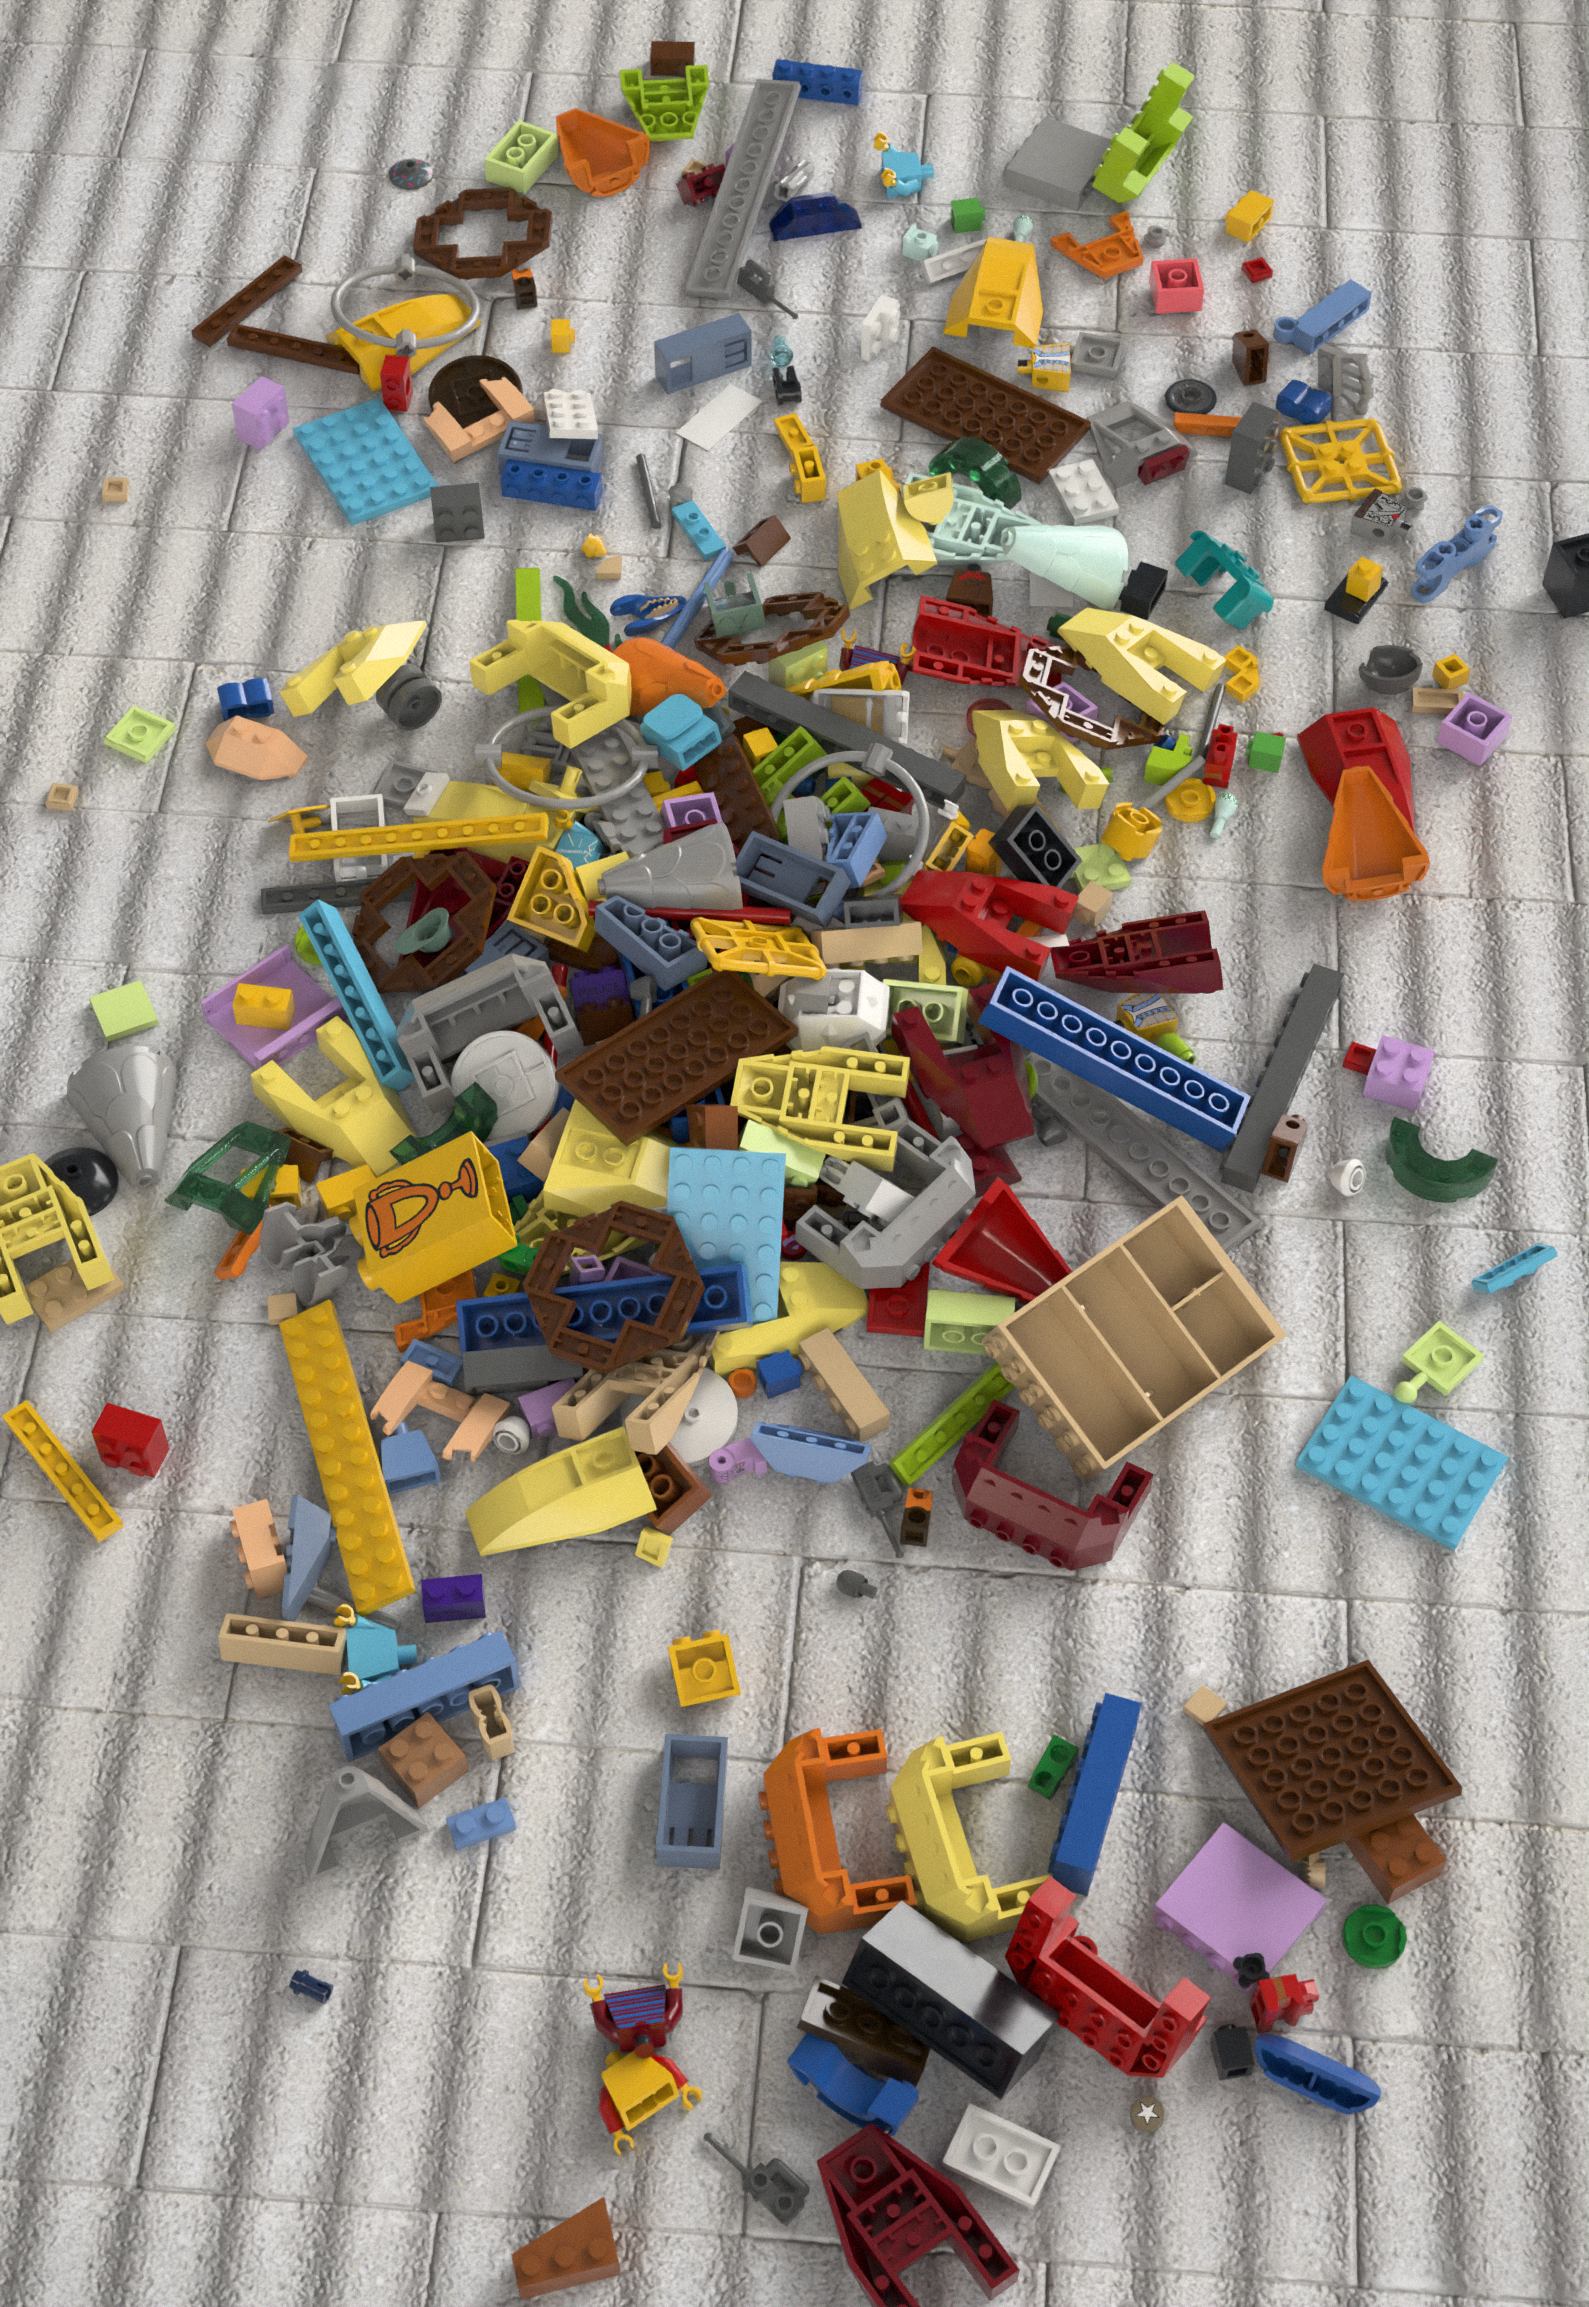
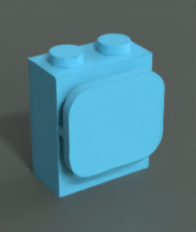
M683 694L670 696L644 716V722L639 725L647 745H658V753L682 771L693 765L722 742L717 723L705 716L701 707Z

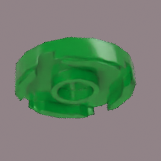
M1377 1904L1363 1905L1350 1913L1345 1920L1341 1933L1343 1947L1348 1956L1359 1965L1370 1969H1384L1395 1964L1402 1956L1407 1942L1406 1928L1403 1922H1400L1392 1910Z

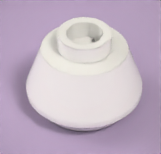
M1360 1160L1339 1161L1331 1168L1329 1177L1332 1185L1338 1191L1350 1197L1362 1189L1366 1178V1171Z
M507 1417L495 1425L492 1435L493 1441L501 1451L507 1454H521L529 1446L530 1428L526 1421L520 1417Z

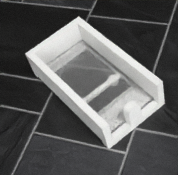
M821 688L814 690V694L811 695L810 702L823 706L827 710L846 717L850 721L867 727L884 737L891 738L897 743L907 744L910 692L902 690L873 691L868 689Z
M382 794L330 798L332 831L385 826ZM387 854L333 859L336 882L378 878L388 869Z

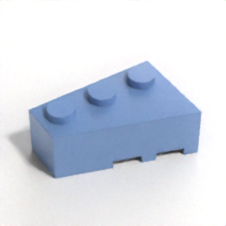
M879 813L831 814L832 828H829L831 839L830 843H828L826 862L844 870L851 881L848 888L861 887L887 839Z

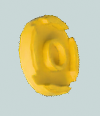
M1187 778L1164 797V806L1167 812L1175 819L1195 823L1205 820L1212 814L1215 809L1216 794L1210 785L1207 784L1206 786L1201 783L1202 780Z

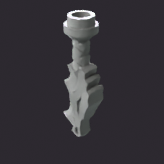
M589 811L584 818L585 826L589 830L596 831L597 836L603 841V845L610 847L611 853L615 855L621 849V843L616 839L614 825L612 822L604 821L600 812Z

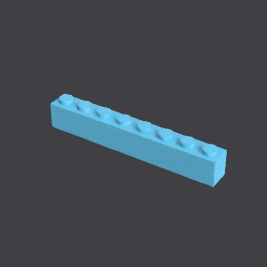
M316 900L298 916L380 1083L400 1092L416 1079L397 1041L395 1033L397 1029L337 908L323 901Z

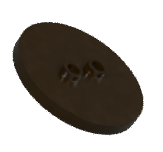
M471 355L458 358L442 367L432 379L428 392L431 412L434 411L433 405L439 401L464 429L499 411L480 385L479 380L496 381L502 380V377H505L523 395L521 380L510 365L495 357Z

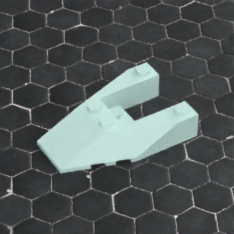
M910 472L904 485L930 477ZM953 483L954 500L951 510L943 517V522L937 524L934 533L927 532L938 563L936 565L969 566L970 564H978L979 566L1014 562L1005 557L1000 541L1003 532L1009 527L1041 525L1042 523L1018 510L1015 513L1004 507L1003 502L998 499L993 501L985 497L983 491Z

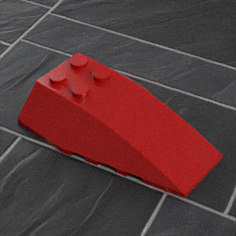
M921 595L911 633L909 653L912 651L913 646L916 650L912 659L908 662L910 665L908 671L959 684L1022 688L1019 680L1029 649L1038 648L1039 651H1047L1048 647L1058 645L1035 635H1032V637L1021 633V629L1012 626L1010 629L997 623L998 619L988 615V618L976 614L977 610L969 606ZM1050 668L1046 686L1053 688L1061 684L1062 674Z

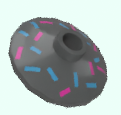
M415 158L398 161L389 171V179L392 184L406 190L422 188L430 183L433 178V169L429 163Z

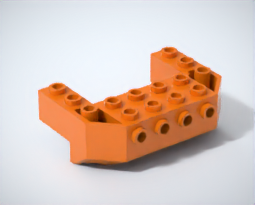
M820 1728L812 1729L789 1740L763 1774V1791L758 1792L760 1810H766L768 1820L763 1821L766 1840L772 1839L773 1849L768 1850L771 1869H777L778 1879L773 1880L775 1893L807 1907L808 1914L805 1924L821 1935L875 1926L901 1900L914 1910L917 1908L911 1875L850 1884L847 1869H842L826 1783L885 1774L887 1772V1753L882 1729L822 1738Z

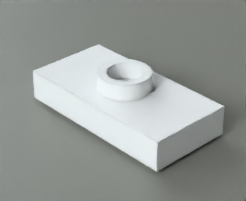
M426 772L403 808L406 815L428 816L450 781L448 774Z

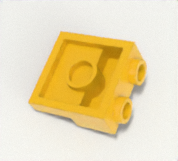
M720 1630L710 1631L702 1634L703 1639L691 1641L690 1636L672 1640L673 1645L667 1647L680 1708L741 1695L728 1634L721 1635Z

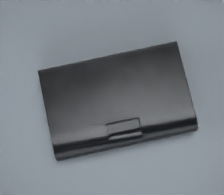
M1347 574L1325 602V611L1354 624H1359L1388 587V581L1385 578H1381L1380 589L1365 602L1346 592Z

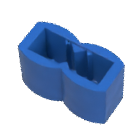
M1291 380L1277 395L1276 409L1283 415L1297 418L1302 424H1319L1331 411L1333 398L1321 390L1312 389L1302 381Z
M255 678L244 683H227L217 687L224 721L235 716L245 719L249 717L263 718L274 713L268 680L265 678Z

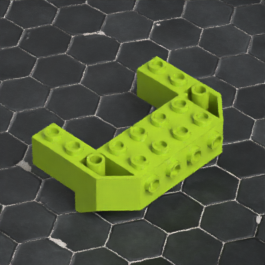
M1171 62L1167 69L1164 67L1161 69L1156 78L1159 83H1155L1148 93L1151 98L1150 100L1146 99L1140 109L1142 113L1138 111L1131 121L1133 125L1128 124L1120 134L1115 133L1109 143L1112 148H1108L1101 158L1103 165L1100 163L1093 174L1096 178L1092 185L1093 188L1120 205L1140 197L1193 119L1192 115L1179 108L1195 77L1193 74L1174 62Z

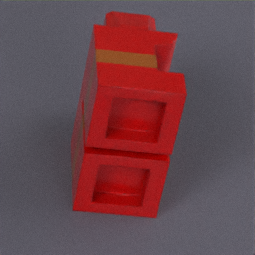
M1219 724L1217 730H1212L1203 784L1228 789L1238 733H1233V726Z
M874 777L860 790L871 803L870 807L912 815V806L915 803L913 796L905 791L897 790L896 787ZM869 806L863 812H868Z
M1296 1974L1258 1980L1249 2002L1258 2034L1271 2032L1276 2020L1284 2019L1288 2025L1296 2026L1300 2016L1313 2013V2003L1318 2002L1319 1993L1314 1979L1298 1982Z

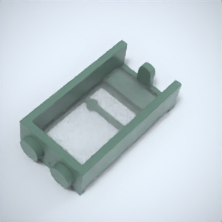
M752 572L747 573L750 592L736 594L733 581L727 580L724 583L726 597L713 599L709 583H703L717 638L766 628L763 607Z

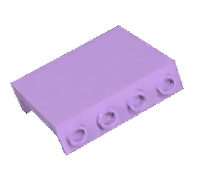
M1223 1822L1157 1901L1152 1917L1155 1918V1922L1161 1929L1166 1932L1171 1931L1177 1935L1187 1949L1192 1952L1197 1951L1204 1956L1213 1969L1218 1972L1223 1971L1230 1976L1240 1990L1244 1992L1249 1991L1253 1994L1257 1983L1251 1984L1249 1988H1243L1239 1985V1974L1233 1967L1234 1959L1238 1956L1243 1957L1247 1954L1260 1953L1264 1957L1265 1971L1271 1974L1312 1921H1317L1322 1915L1327 1899ZM1249 1968L1248 1971L1250 1973H1253L1254 1969Z

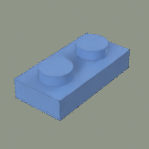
M415 1338L400 1360L401 1367L408 1360L432 1370V1380L451 1388L463 1371V1359Z
M506 1797L446 1817L456 1850L517 1830Z

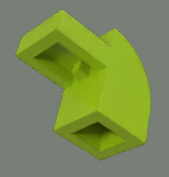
M1180 733L1173 751L1153 746L1146 762L1144 781L1163 786L1191 763L1193 747H1189L1190 736Z

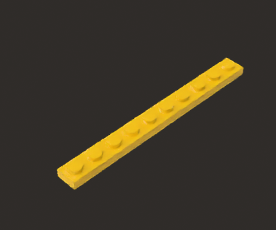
M546 812L291 834L288 857L291 862L546 841L548 816Z

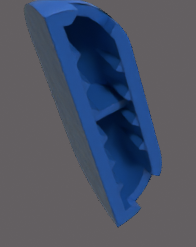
M1261 2034L1256 2039L1254 2052L1260 2066L1264 2070L1265 2076L1335 2111L1349 2115L1353 2114V2112H1361L1370 2107L1372 2108L1381 2096L1379 2086L1366 2075L1299 2043L1274 2034Z

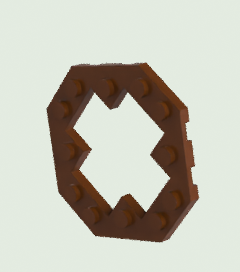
M511 187L467 189L459 193V198L453 202L447 200L434 208L435 213L430 216L423 215L419 217L416 222L413 242L414 254L441 271L465 280L475 278L493 279L504 276L550 247L553 217L550 210L546 208L540 209L537 207L536 202L526 196H518L516 190ZM507 208L508 222L528 221L526 240L504 241L502 255L459 258L458 244L438 245L441 225L455 226L463 224L465 211L502 210Z
M820 591L775 595L766 598L762 604L764 618L768 614L785 616L791 612H800V614H803L804 620L814 619L811 626L807 629L785 630L776 641L741 644L739 635L717 638L711 619L694 638L696 649L722 664H733L734 666H741L747 662L764 664L774 658L834 637L851 615L847 605H839L838 601L831 597L824 598V594Z
M1064 645L1048 647L1047 651H1039L1038 648L1029 649L1025 657L1019 684L1058 730L1070 737L1086 741L1093 747H1100L1105 750L1160 742L1164 734L1165 724L1163 725L1143 710L1140 711L1138 724L1116 715L1112 727H1109L1066 709L1069 695L1046 686L1050 668H1053L1060 674H1067L1071 677L1077 665L1081 666L1084 670L1098 673L1094 667L1090 669L1086 665V658L1079 650L1075 652L1072 648L1066 649ZM1119 694V697L1123 698L1128 703H1131Z
M457 852L453 856H445L443 853L424 855V858L415 859L412 856L400 857L361 892L359 902L362 906L360 914L356 915L352 930V935L354 936L353 943L379 994L432 991L454 980L483 954L497 887L467 852ZM452 875L472 899L452 917L464 934L425 968L411 953L391 970L372 946L377 939L391 928L379 912L418 877L432 892Z
M622 1200L610 1205L611 1208L597 1215L594 1212L574 1221V1225L561 1231L556 1229L547 1233L522 1284L551 1355L603 1374L610 1373L681 1341L705 1291L704 1284L674 1217ZM612 1230L660 1245L650 1268L654 1273L675 1279L654 1326L626 1318L615 1344L568 1329L567 1326L577 1305L573 1300L553 1294L574 1248L601 1255Z

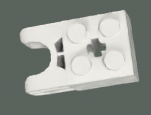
M830 1155L823 1163L819 1174L823 1181L845 1195L843 1198L844 1202L856 1208L867 1217L874 1218L885 1227L916 1199L894 1183L854 1160L850 1165L846 1161Z

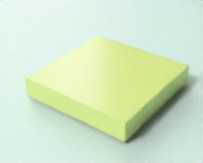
M133 705L104 737V743L111 748L148 763L176 731L174 723Z
M141 980L89 997L107 1043L159 1025Z

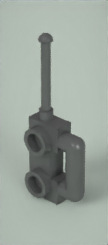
M752 259L747 260L745 266L740 267L737 284L763 304L773 302L796 320L798 314L774 298V285L770 283L771 273Z
M873 1461L868 1462L852 1471L851 1477L860 1492L862 1504H865L867 1507L865 1508L866 1513L870 1514L871 1518L877 1516L881 1521L896 1553L895 1556L900 1559L904 1556V1552H901L886 1520L885 1513L892 1511L894 1503L900 1502L904 1495L889 1464L884 1463L875 1466ZM879 1477L883 1478L889 1493L888 1491L881 1492L876 1482L879 1480Z
M706 2133L703 2137L704 2141L709 2142L741 2173V2176L744 2178L742 2181L743 2190L746 2193L750 2192L753 2195L754 2201H759L778 2221L787 2227L804 2209L805 2203L802 2200L809 2194V2186L779 2158L772 2159L766 2166L760 2162L753 2171L745 2168L711 2136V2133ZM775 2175H778L793 2191L789 2193L782 2192L772 2182Z

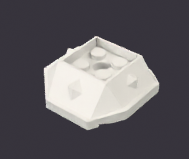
M836 967L831 970L827 969L826 975H831L830 987H835L834 1004L828 1003L827 1014L802 1012L801 1010L794 1011L797 977L795 976L792 980L781 984L778 1011L798 1028V1036L786 1043L791 1050L808 1052L821 1050L823 1046L838 1048L843 1043L867 1031L875 1046L886 1037L890 987L872 977L866 971L840 970Z

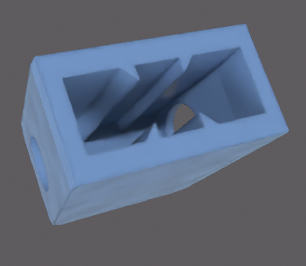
M401 1422L391 1434V1437L381 1440L382 1474L388 1495L441 1482L438 1462L421 1430L409 1432L407 1424Z

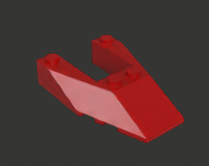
M918 870L902 897V909L912 919L921 922V926L926 924L937 933L936 937L942 942L947 940L958 949L957 953L1000 973H1003L1008 966L1038 982L1045 970L1051 948L1006 929L1014 915H1017L1052 931L1064 934L1073 918L1079 896L1055 886L972 872Z

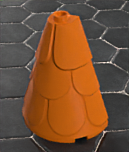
M577 108L556 116L557 136L561 146L564 166L568 176L579 189L590 193L592 196H612L624 191L639 178V172L643 165L647 164L650 152L649 136L645 135V133Z
M644 637L632 638L619 645L613 651L614 655L629 663L632 678V698L630 715L628 716L646 715L675 694L687 696L697 703L701 709L711 708L727 693L722 680L697 661L690 660L685 655L679 654L669 646L656 640Z
M1356 766L1343 770L1333 806L1334 816L1322 867L1323 881L1326 888L1334 895L1344 894L1347 900L1353 901L1380 900L1410 889V883L1415 880L1420 882L1428 872L1430 866L1428 852L1411 830L1408 821L1393 803V797L1370 766Z

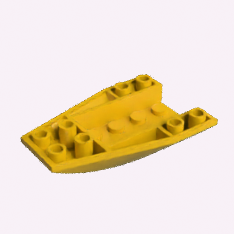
M988 237L951 297L943 334L966 338L969 324L1014 331L1013 345L1028 348L1036 346L1043 309L1034 244Z
M456 294L430 295L389 306L352 322V324L364 331L382 337L396 339V334L400 333L402 329H410L416 335V340L427 339L447 334L459 328L467 321L471 310ZM478 319L476 325L468 333L481 324L480 319ZM342 327L325 335V339L331 345L344 347L360 366L361 379L373 392L382 389L380 372L385 355L399 356L396 354V348L366 342L353 336ZM461 338L437 347L416 349V355L410 359L411 375Z

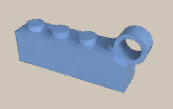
M1350 279L1345 284L1338 286L1329 296H1325L1316 306L1309 308L1300 318L1295 320L1290 317L1278 318L1274 324L1273 337L1281 343L1293 342V345L1311 355L1320 345L1328 342L1369 310L1372 292Z

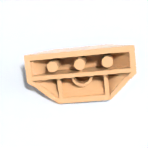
M235 716L218 724L205 742L215 765L258 780L279 779L285 776L289 778L296 777L308 760V756L283 731L240 716Z

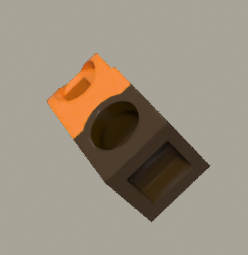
M530 268L512 270L517 310L538 307L536 286Z
M909 1488L901 1524L900 1544L927 1547L933 1491Z

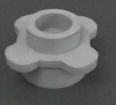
M1149 226L1148 233L1144 235V240L1151 247H1161L1165 244V238L1169 236L1170 232L1168 229H1163L1159 226Z
M1418 487L1407 489L1404 492L1405 498L1401 500V504L1417 511L1423 510L1424 501L1428 499L1424 490Z

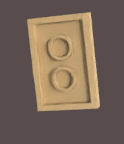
M73 1258L24 1286L32 1309L50 1333L55 1332L125 1290L123 1282L111 1268L115 1280L88 1291Z

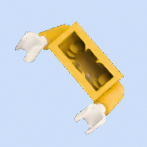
M945 799L944 809H938V813L949 818L951 822L943 825L923 857L924 863L920 862L913 874L914 876L918 870L952 872L974 835L968 832L970 823L958 811V805Z

